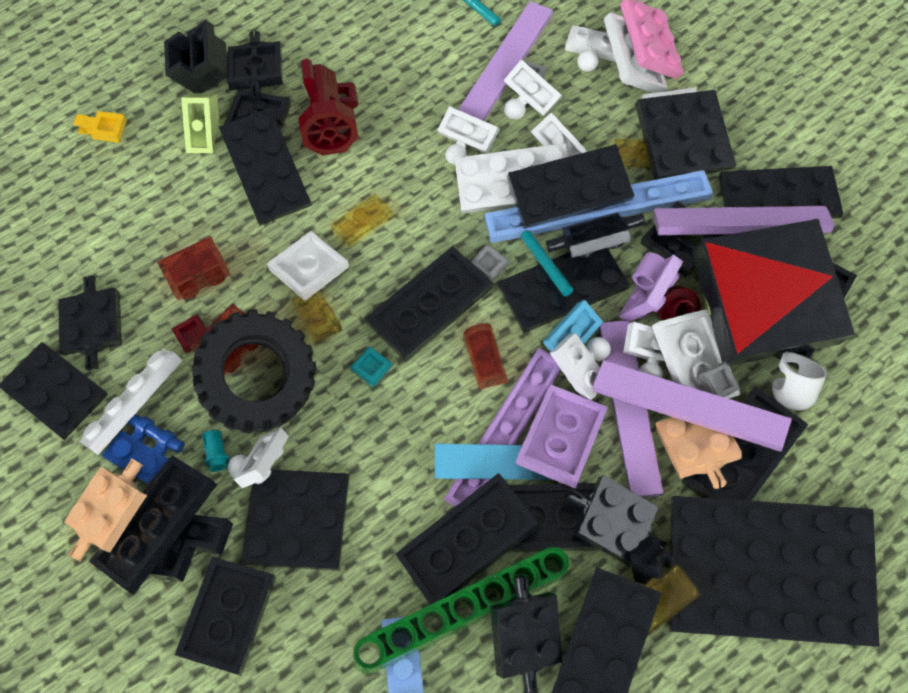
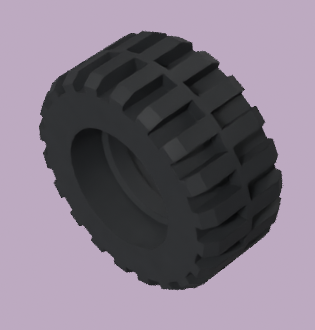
M256 309L248 310L247 314L242 315L239 312L229 314L228 319L224 321L220 319L213 324V328L203 335L199 347L196 348L192 369L194 391L197 393L198 401L202 408L208 411L209 416L214 421L218 420L224 424L223 427L230 430H241V433L249 434L259 431L260 433L268 432L273 428H279L286 424L304 407L309 399V395L314 388V374L316 372V362L312 360L313 349L311 344L307 345L304 338L306 336L300 329L296 331L291 327L293 322L287 318H284L283 321L275 318L276 313L267 311L266 315L258 314ZM249 344L264 346L273 351L281 360L284 369L283 382L278 391L271 397L261 401H248L236 396L227 386L224 378V365L228 356L240 346Z

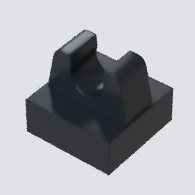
M647 537L630 552L634 582L646 585L652 578H662L664 576V567L669 569L674 567L672 554L661 549L659 539Z

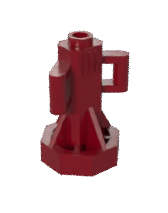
M303 59L301 61L303 83L310 98V106L298 118L303 145L322 156L346 152L359 138L353 109L358 106L356 86L352 82L337 83L336 74L333 70L321 64L313 65L310 59ZM346 93V97L339 98V94Z

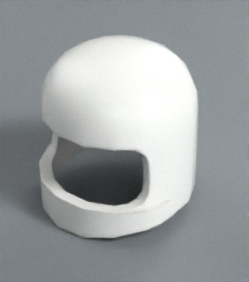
M793 352L783 353L778 366L786 378L774 380L772 394L775 400L786 408L792 410L808 409L815 404L826 379L827 372L820 364ZM787 362L797 363L799 365L798 373L793 371Z

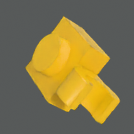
M97 111L95 117L77 114L73 124L74 126H79L78 133L91 134L93 140L120 143L127 120L124 114Z

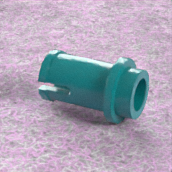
M209 430L204 432L201 436L206 453L205 466L208 467L210 472L225 470L230 459L225 454L222 431Z

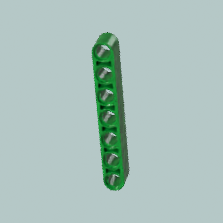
M547 548L361 638L354 647V665L362 673H375L490 616V606L506 603L516 596L515 574L522 573L528 575L530 580L529 594L531 595L559 581L569 568L568 555L560 548ZM550 559L555 561L559 567V572L548 571L544 565V560ZM490 587L497 589L500 592L501 600L497 602L488 600L485 596V589ZM458 602L467 603L471 608V615L467 617L459 616L455 612L454 605ZM430 616L435 617L440 621L441 629L437 632H429L425 629L423 620ZM399 631L405 632L410 637L411 642L407 647L399 648L393 644L391 640L392 635ZM365 647H373L378 651L379 658L374 663H364L359 657L360 651Z

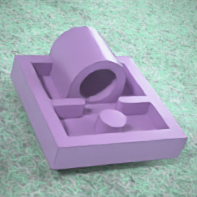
M646 253L632 276L637 285L618 317L631 322L637 318L642 319L651 311H658L666 301L664 294L667 289L671 288L680 276L678 270L683 261L675 255L664 259L658 254Z

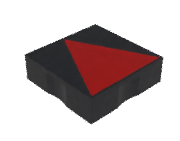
M819 219L702 239L691 252L702 293L710 307L712 328L722 362L725 361L728 366L763 360L778 353L804 352L840 345L855 335Z

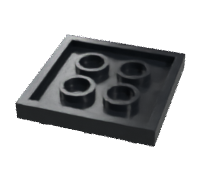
M716 90L638 99L635 103L654 180L702 170L705 171V174L730 170L736 166Z
M270 469L271 474L264 482L260 484L253 483L241 564L248 566L340 571L350 480L349 474Z

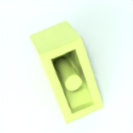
M190 93L181 97L186 153H213L219 120L217 94Z

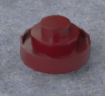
M685 286L668 288L664 294L666 301L656 313L657 318L663 321L701 311L700 298L696 292Z

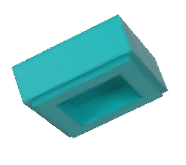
M369 346L350 366V370L373 388L393 367V364Z

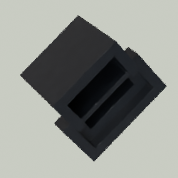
M205 20L187 32V36L177 32L164 41L165 76L191 92L203 93L228 77L226 42L215 35L214 25L209 21Z

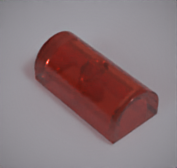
M482 323L466 329L463 333V338L478 389L481 390L508 383L492 326Z

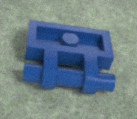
M134 414L127 424L133 426L135 431L130 436L121 430L102 457L122 470H125L131 458L138 461L143 467L139 470L136 478L149 485L169 458L164 456L170 448L180 453L185 446V442L179 440L174 432L168 429L162 430L154 425L155 422L152 419ZM147 435L157 441L154 449L142 443Z

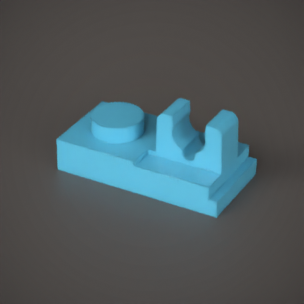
M582 300L559 322L543 340V343L552 351L569 334L576 333L582 343L585 344L603 321L586 300Z

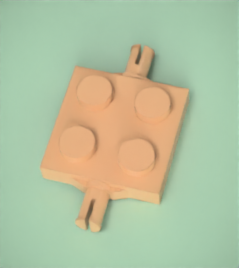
M674 417L656 422V430L680 479L694 474H708L713 488L719 489V484L721 488L726 485L727 482L720 468L727 463L742 459V451L733 436Z
M131 458L121 475L112 473L103 467L99 468L64 521L76 530L79 536L75 546L68 554L69 556L81 561L91 544L98 546L104 551L111 552L147 496L138 490L135 483L132 482L141 467H143L141 463Z

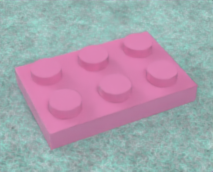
M623 0L620 3V7L638 66L673 79L682 76L684 71L681 65V57L677 53L674 36L670 31L665 12L659 8L650 7L642 1Z

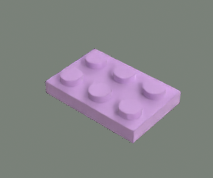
M550 384L515 464L576 489L608 407Z

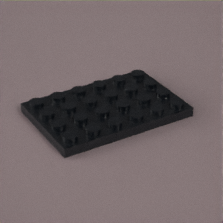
M686 496L671 497L670 553L672 554L674 567L670 569V632L880 647L873 509Z

